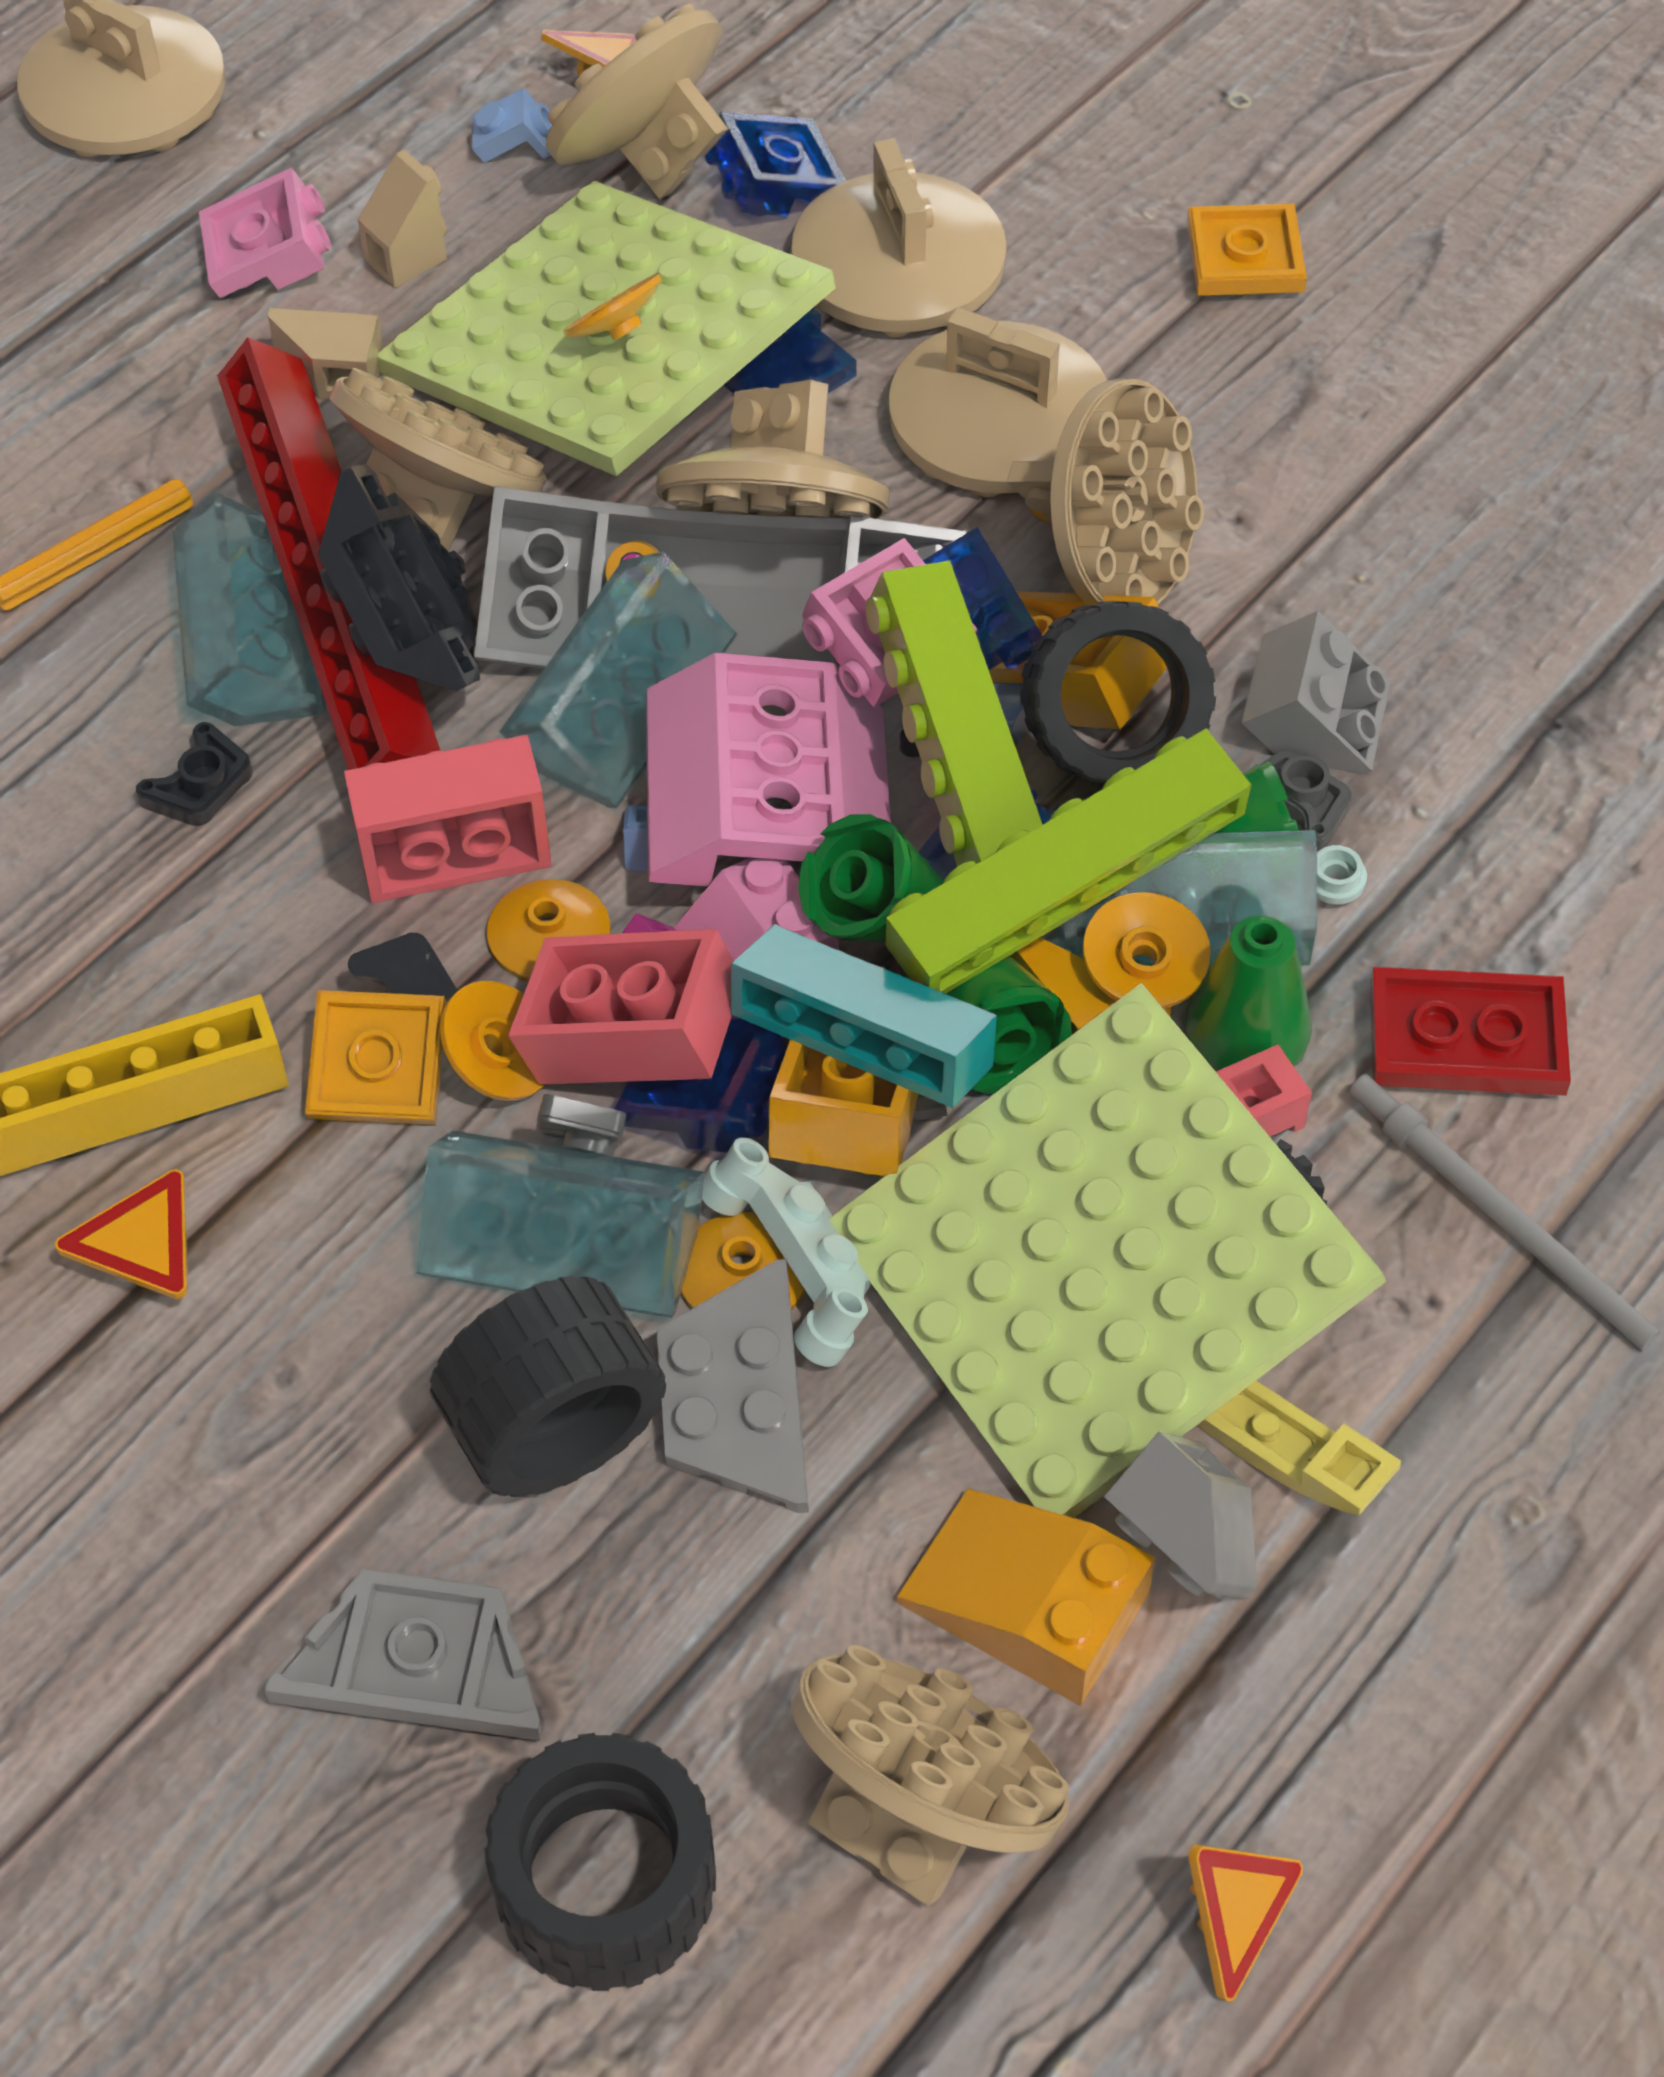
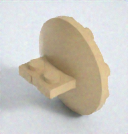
M63 0L66 12L64 16L65 21L40 37L28 50L19 67L17 90L27 120L41 135L50 141L72 149L78 156L85 158L97 155L131 154L152 149L166 151L173 148L178 143L179 138L187 135L201 123L212 118L214 110L223 95L226 83L225 66L220 47L215 38L201 24L171 10L151 6H125L113 0Z
M687 4L676 11L667 22H664L660 16H656L645 23L635 34L637 41L623 50L603 68L598 63L585 70L574 83L579 91L573 98H567L559 103L547 116L552 126L547 135L546 149L559 165L567 166L597 159L621 150L659 199L672 194L694 169V163L700 157L706 155L728 130L727 126L695 87L705 73L723 34L721 24L710 11L696 10L692 4Z
M895 138L874 142L872 174L862 175L839 183L823 192L809 204L799 217L794 228L792 255L833 270L836 289L815 306L817 309L848 324L869 330L882 331L885 335L892 338H901L907 336L910 332L930 330L941 326L947 327V321L957 307L973 312L984 304L995 292L1004 274L1006 238L996 213L981 197L951 180L916 172L910 158H903Z
M957 307L947 321V330L932 336L918 345L906 356L896 370L889 391L890 426L900 448L907 457L921 468L926 476L963 489L972 490L978 496L985 498L995 497L1000 493H1018L1006 482L1012 462L1054 461L1058 442L1071 412L1089 390L1107 381L1092 356L1079 345L1056 332L1021 322L996 321Z
M353 368L349 377H342L336 380L329 396L330 400L350 425L374 447L366 464L377 474L386 496L395 492L439 535L440 544L447 551L450 549L474 495L493 497L494 486L541 493L547 480L542 470L544 465L526 455L529 447L523 442L504 433L498 432L497 436H494L483 430L486 422L481 418L459 408H455L454 412L434 402L426 400L423 403L412 398L414 390L411 387L387 376H383L381 381L367 372Z
M1138 379L1108 380L1089 390L1077 403L1063 428L1054 461H1013L1006 481L1025 499V504L1029 508L1042 513L1052 523L1054 541L1062 568L1072 588L1087 605H1094L1104 601L1105 599L1101 595L1154 597L1159 605L1169 594L1175 583L1182 582L1186 578L1189 569L1188 554L1194 530L1200 528L1204 519V506L1202 500L1197 496L1196 468L1190 444L1192 438L1191 424L1185 416H1179L1170 400L1157 387Z
M814 380L780 384L779 388L773 389L761 387L734 392L730 448L695 455L662 468L657 473L656 483L657 495L663 501L677 506L679 510L817 518H849L850 515L878 519L889 510L890 490L856 468L823 456L828 384Z
M850 1645L844 1654L824 1657L808 1665L803 1671L791 1697L792 1715L798 1730L816 1755L834 1772L808 1822L810 1826L854 1856L860 1855L881 1870L880 1874L928 1907L942 1895L967 1846L995 1852L1023 1853L1041 1849L1055 1839L1069 1812L1068 1791L1070 1788L1068 1783L1060 1776L1049 1757L1030 1738L1033 1727L1027 1719L1006 1708L994 1709L973 1696L972 1685L964 1677L953 1671L938 1668L932 1675L899 1662L883 1659L865 1647ZM964 1707L983 1716L988 1720V1724L986 1725L976 1719Z

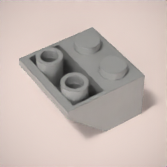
M1316 611L1263 634L1241 724L1274 754L1280 751H1291L1298 756L1309 755L1323 761L1328 768L1365 774L1372 771L1391 681L1378 666L1374 665L1349 641L1342 631L1338 630L1319 611Z
M1158 1431L1104 1496L1121 1512L1115 1519L1116 1523L1126 1534L1142 1546L1148 1548L1153 1542L1172 1560L1166 1567L1168 1572L1193 1594L1200 1596L1205 1590L1208 1594H1212L1217 1598H1221L1222 1595L1249 1598L1257 1589L1251 1488L1201 1442Z

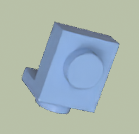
M524 87L497 102L487 103L477 113L473 114L472 150L486 163L528 141L543 159L551 156L546 149L547 135L552 126L547 119L550 110L545 104H538Z

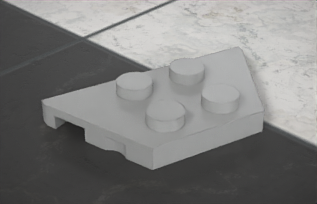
M782 1259L770 1263L656 1329L659 1366L666 1376L665 1382L667 1384L665 1396L661 1399L664 1449L667 1466L697 1477L702 1475L712 1476L724 1487L747 1495L751 1490L786 1503L788 1510L797 1513L809 1512L789 1278L787 1261Z
M362 1569L342 1592L338 1606L332 1612L323 1615L305 1636L307 1645L282 1674L275 1671L268 1679L265 1688L268 1701L271 1703L539 1741L542 1734L539 1714L533 1700L503 1591L500 1587Z

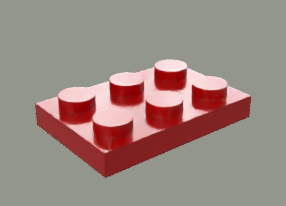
M1373 967L1370 978L1373 1080L1378 1085L1387 1087L1567 1095L1571 1076L1564 976Z

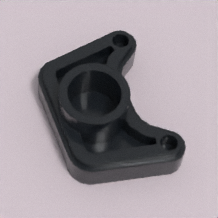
M201 722L194 727L192 734L196 746L188 749L181 755L178 761L177 772L164 778L143 779L138 783L136 794L139 804L143 809L192 826H201L211 821L214 814L244 784L250 781L253 770L249 755L218 728L208 722Z
M410 932L356 952L348 960L349 971L356 980L382 984L391 994L444 996L448 1002L458 991L428 940L419 933Z

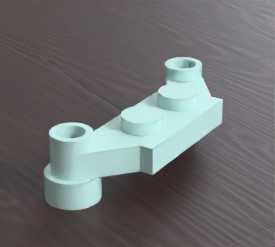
M738 1138L724 1158L714 1161L698 1183L699 1195L711 1209L727 1216L739 1215L746 1205L750 1204L814 1302V1309L807 1314L794 1333V1341L797 1348L808 1360L824 1367L835 1366L854 1343L853 1332L868 1312L864 1294L872 1285L870 1279L857 1261L858 1251L851 1241L839 1235L829 1220L832 1214L826 1207L824 1199L814 1189L810 1181H797L770 1164L766 1150L759 1143L749 1138Z

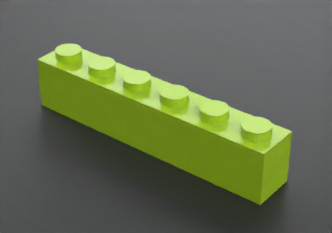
M951 561L882 572L871 596L866 601L868 626L873 634H879L885 652L884 671L886 679L892 688H897L904 707L902 711L904 732L910 742L916 743L922 761L921 780L923 788L928 797H934L941 816L939 829L942 844L948 853H953L957 867L968 861H974L977 864L996 853L1001 843L1010 835L1023 829L1031 832L1040 827L1042 822Z
M1207 728L1189 739L1183 736L1177 737L1165 744L1153 760L1134 770L1132 767H1127L1114 774L1104 784L1103 789L1084 801L1080 798H1075L1066 802L1053 813L1050 821L1031 832L1023 829L1010 835L1001 843L996 853L976 864L974 861H968L959 865L948 874L944 883L925 895L914 893L902 899L893 907L890 915L886 917L885 945L910 980L946 994L1243 816L1251 784Z

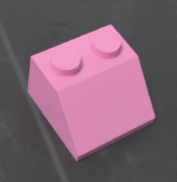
M750 857L723 869L674 926L677 931L716 928L733 960L737 959L774 924L839 950V939L823 932L814 921L808 919L802 910L798 891L799 876L787 860ZM732 1015L729 1028L746 1020Z

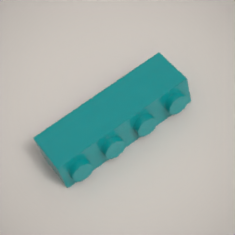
M774 924L731 963V1015L951 1108H954L993 1067L996 1014Z

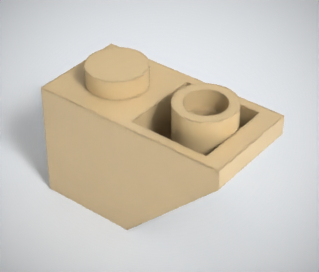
M405 149L395 154L358 218L364 260L394 288L447 260L444 236L447 234V227L441 216L438 196L441 194L440 181L430 166L426 164L421 165Z
M269 308L267 316L274 348L302 358L314 394L318 398L330 399L329 396L336 380L342 377H349L353 368L367 372L379 379L378 354L383 350L378 315Z

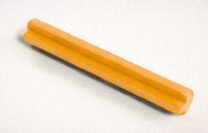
M173 478L1 574L0 608L3 611H10L189 510L193 505L189 489L180 479Z

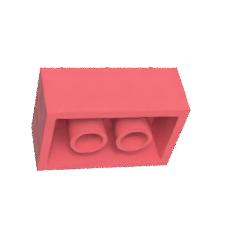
M528 735L507 739H494L487 743L447 751H433L422 756L386 763H373L365 767L344 771L371 903L552 867L543 792Z
M716 928L547 937L544 939L508 1036L539 1084L711 1079L732 1017L731 963L734 960Z

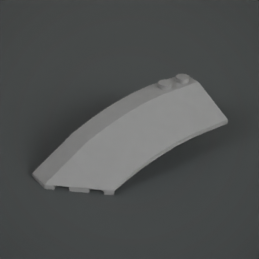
M494 486L474 660L660 682L713 653L832 662L840 667V664L828 649L822 652L815 650L804 635L802 628L804 619L801 615L811 592L903 538L907 540L925 564L951 561L961 589L966 531L850 515L849 518L784 517L667 509ZM632 540L644 541L654 546L660 552L665 564V576L658 590L650 597L638 601L627 600L618 596L610 588L605 572L606 563L611 553L622 543Z

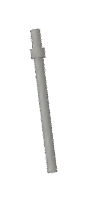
M1367 1074L1361 1076L1352 1085L1349 1093L1384 1123L1382 1131L1401 1148L1410 1146L1641 1351L1646 1350L1657 1339L1660 1330L1426 1127L1428 1119L1409 1102L1401 1105Z

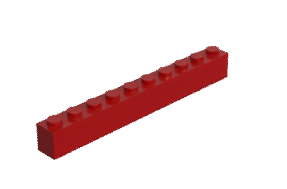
M247 337L219 372L217 378L347 768L351 770L373 763L392 762L426 755L433 751H441L415 677L378 666L371 655L365 656L360 652L350 634L349 625L353 621L342 601L336 602L333 600L322 582L320 571L324 569V566L318 557V553L342 470L303 360Z

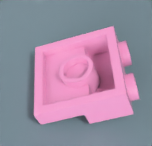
M291 167L199 211L208 282L219 298L241 288H246L266 276L279 290L325 268L323 253L331 250V242L323 225L316 218L325 213V207L314 185L311 183L304 185Z
M905 538L812 591L801 615L804 619L802 623L803 632L809 644L819 652L828 649L840 664L839 677L846 691L855 698L864 695L873 707L896 695L898 690L897 688H892L886 679L884 671L885 652L879 634H873L868 626L866 601L871 596L882 572L926 565ZM973 624V627H974V630H975V633H976L977 628H976L975 625Z

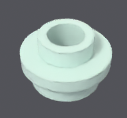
M1341 845L1327 846L1321 849L1308 862L1309 874H1307L1304 880L1309 892L1317 899L1330 904H1345L1354 901L1363 893L1367 881V871L1360 856L1354 850ZM1330 877H1336V878H1339V879H1341V880L1332 879V878H1330Z

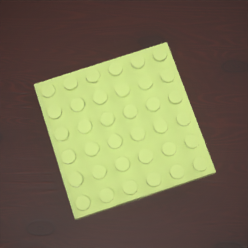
M593 181L591 184L583 187L577 195L557 211L548 215L542 223L522 239L509 246L502 255L487 267L474 274L468 282L448 298L435 305L428 314L408 330L399 334L393 342L379 352L380 373L614 476H618L836 289L833 270ZM656 273H659L662 277V281L655 293L637 312L642 324L624 336L613 340L608 331L583 337H566L563 330L621 292Z
M1142 983L899 1165L897 1174H887L829 1218L839 1235L847 1238L858 1251L857 1261L869 1277L871 1284L1032 1504L1037 1508L1075 1518L1112 1488L1158 1431L1182 1437L1387 1282L1379 1267Z

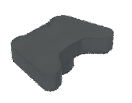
M1291 751L1277 752L1261 764L1266 762L1273 764L1288 798L1284 802L1290 817L1293 820L1295 819L1303 830V845L1305 849L1311 853H1318L1329 845L1349 811L1352 798L1350 788L1331 776L1326 764L1316 757L1309 755L1298 756Z
M543 1094L538 1116L541 1117L539 1128L542 1129V1134L563 1138L562 1149L592 1158L612 1160L615 1148L618 1147V1144L622 1143L627 1114L598 1105Z

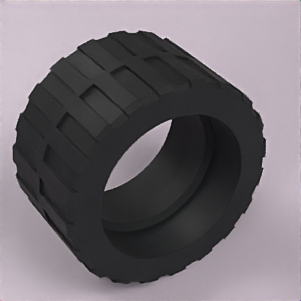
M1104 601L1094 605H1083L1071 610L1072 613L1063 618L1056 619L1048 626L1049 629L1041 638L1038 637L1031 648L1030 658L1024 664L1020 702L1024 708L1026 717L1024 721L1028 732L1033 734L1037 741L1036 745L1042 753L1051 757L1056 762L1055 765L1068 773L1093 783L1104 785L1114 774L1127 767H1132L1136 770L1153 760L1158 751L1171 740L1181 736L1189 739L1206 728L1209 731L1211 726L1209 722L1212 711H1215L1216 704L1213 682L1216 681L1213 668L1210 667L1206 657L1207 652L1201 641H1197L1191 634V629L1181 620H1175L1168 615L1169 612L1158 607L1145 606L1137 602ZM1122 635L1133 637L1146 643L1159 654L1170 676L1171 699L1162 725L1148 741L1127 750L1107 751L1086 743L1070 727L1062 708L1061 688L1066 669L1080 650L1098 639Z
M567 1276L559 1277L552 1281H543L531 1285L530 1288L523 1291H517L504 1298L503 1301L495 1306L489 1307L479 1314L467 1327H464L454 1337L452 1343L445 1347L438 1358V1365L434 1367L430 1378L431 1397L484 1487L491 1490L494 1494L500 1496L510 1495V1497H526L531 1494L539 1495L549 1492L557 1487L575 1482L578 1478L605 1465L608 1460L626 1449L648 1427L650 1420L653 1416H656L661 1407V1399L665 1396L667 1386L665 1382L666 1376L610 1287L604 1282L597 1281L596 1278L585 1276L580 1278Z
M595 1732L577 1735L578 1738L564 1742L559 1740L544 1747L545 1750L532 1759L529 1757L516 1769L517 1773L508 1783H504L496 1796V1806L493 1813L489 1814L485 1831L488 1840L487 1847L484 1848L485 1863L500 1922L504 1923L507 1937L515 1950L522 1952L528 1959L530 1966L542 1975L546 1973L556 1978L558 1983L575 1988V1986L588 1987L592 1991H609V1988L622 1986L630 1988L643 1984L645 1979L656 1974L661 1975L675 1965L674 1962L684 1952L688 1953L694 1946L703 1924L708 1922L713 1908L712 1894L716 1891V1865L710 1815L706 1813L705 1798L698 1784H694L688 1776V1770L676 1758L671 1759L664 1754L662 1748L648 1741L641 1742L631 1739L630 1735L625 1734L595 1735ZM597 1810L627 1811L651 1821L667 1835L673 1850V1861L669 1873L649 1897L625 1911L604 1916L578 1915L551 1904L538 1893L534 1885L532 1864L538 1850L549 1835L559 1826L581 1814Z

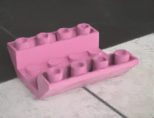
M713 653L647 688L645 700L648 882L709 886L712 882L717 855L803 861L807 852L815 854L819 845L826 838L820 833L829 824L849 814H872L891 823L883 708L880 705L873 707L864 695L859 698L850 695L841 683L839 666L835 663ZM768 705L783 708L787 715L774 716L765 712L762 707ZM774 797L787 800L793 808L786 810L777 809L770 806L765 800Z

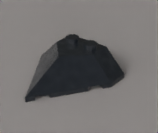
M367 464L353 466L342 471L337 483L318 557L324 566V569L320 571V576L327 592L336 602H343L353 621L349 625V630L356 646L363 655H371L378 666L454 691H459L479 681V666L468 651L476 643L469 593L465 586L462 585L461 575L466 573L464 559L454 550L448 552L440 544L439 535L395 492L386 496L377 474Z

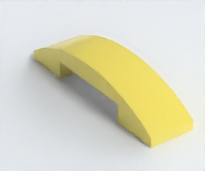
M1257 1380L1198 1424L1201 1429L1244 1461L1283 1485L1324 1505L1358 1516L1401 1467V1460L1345 1423L1335 1433Z

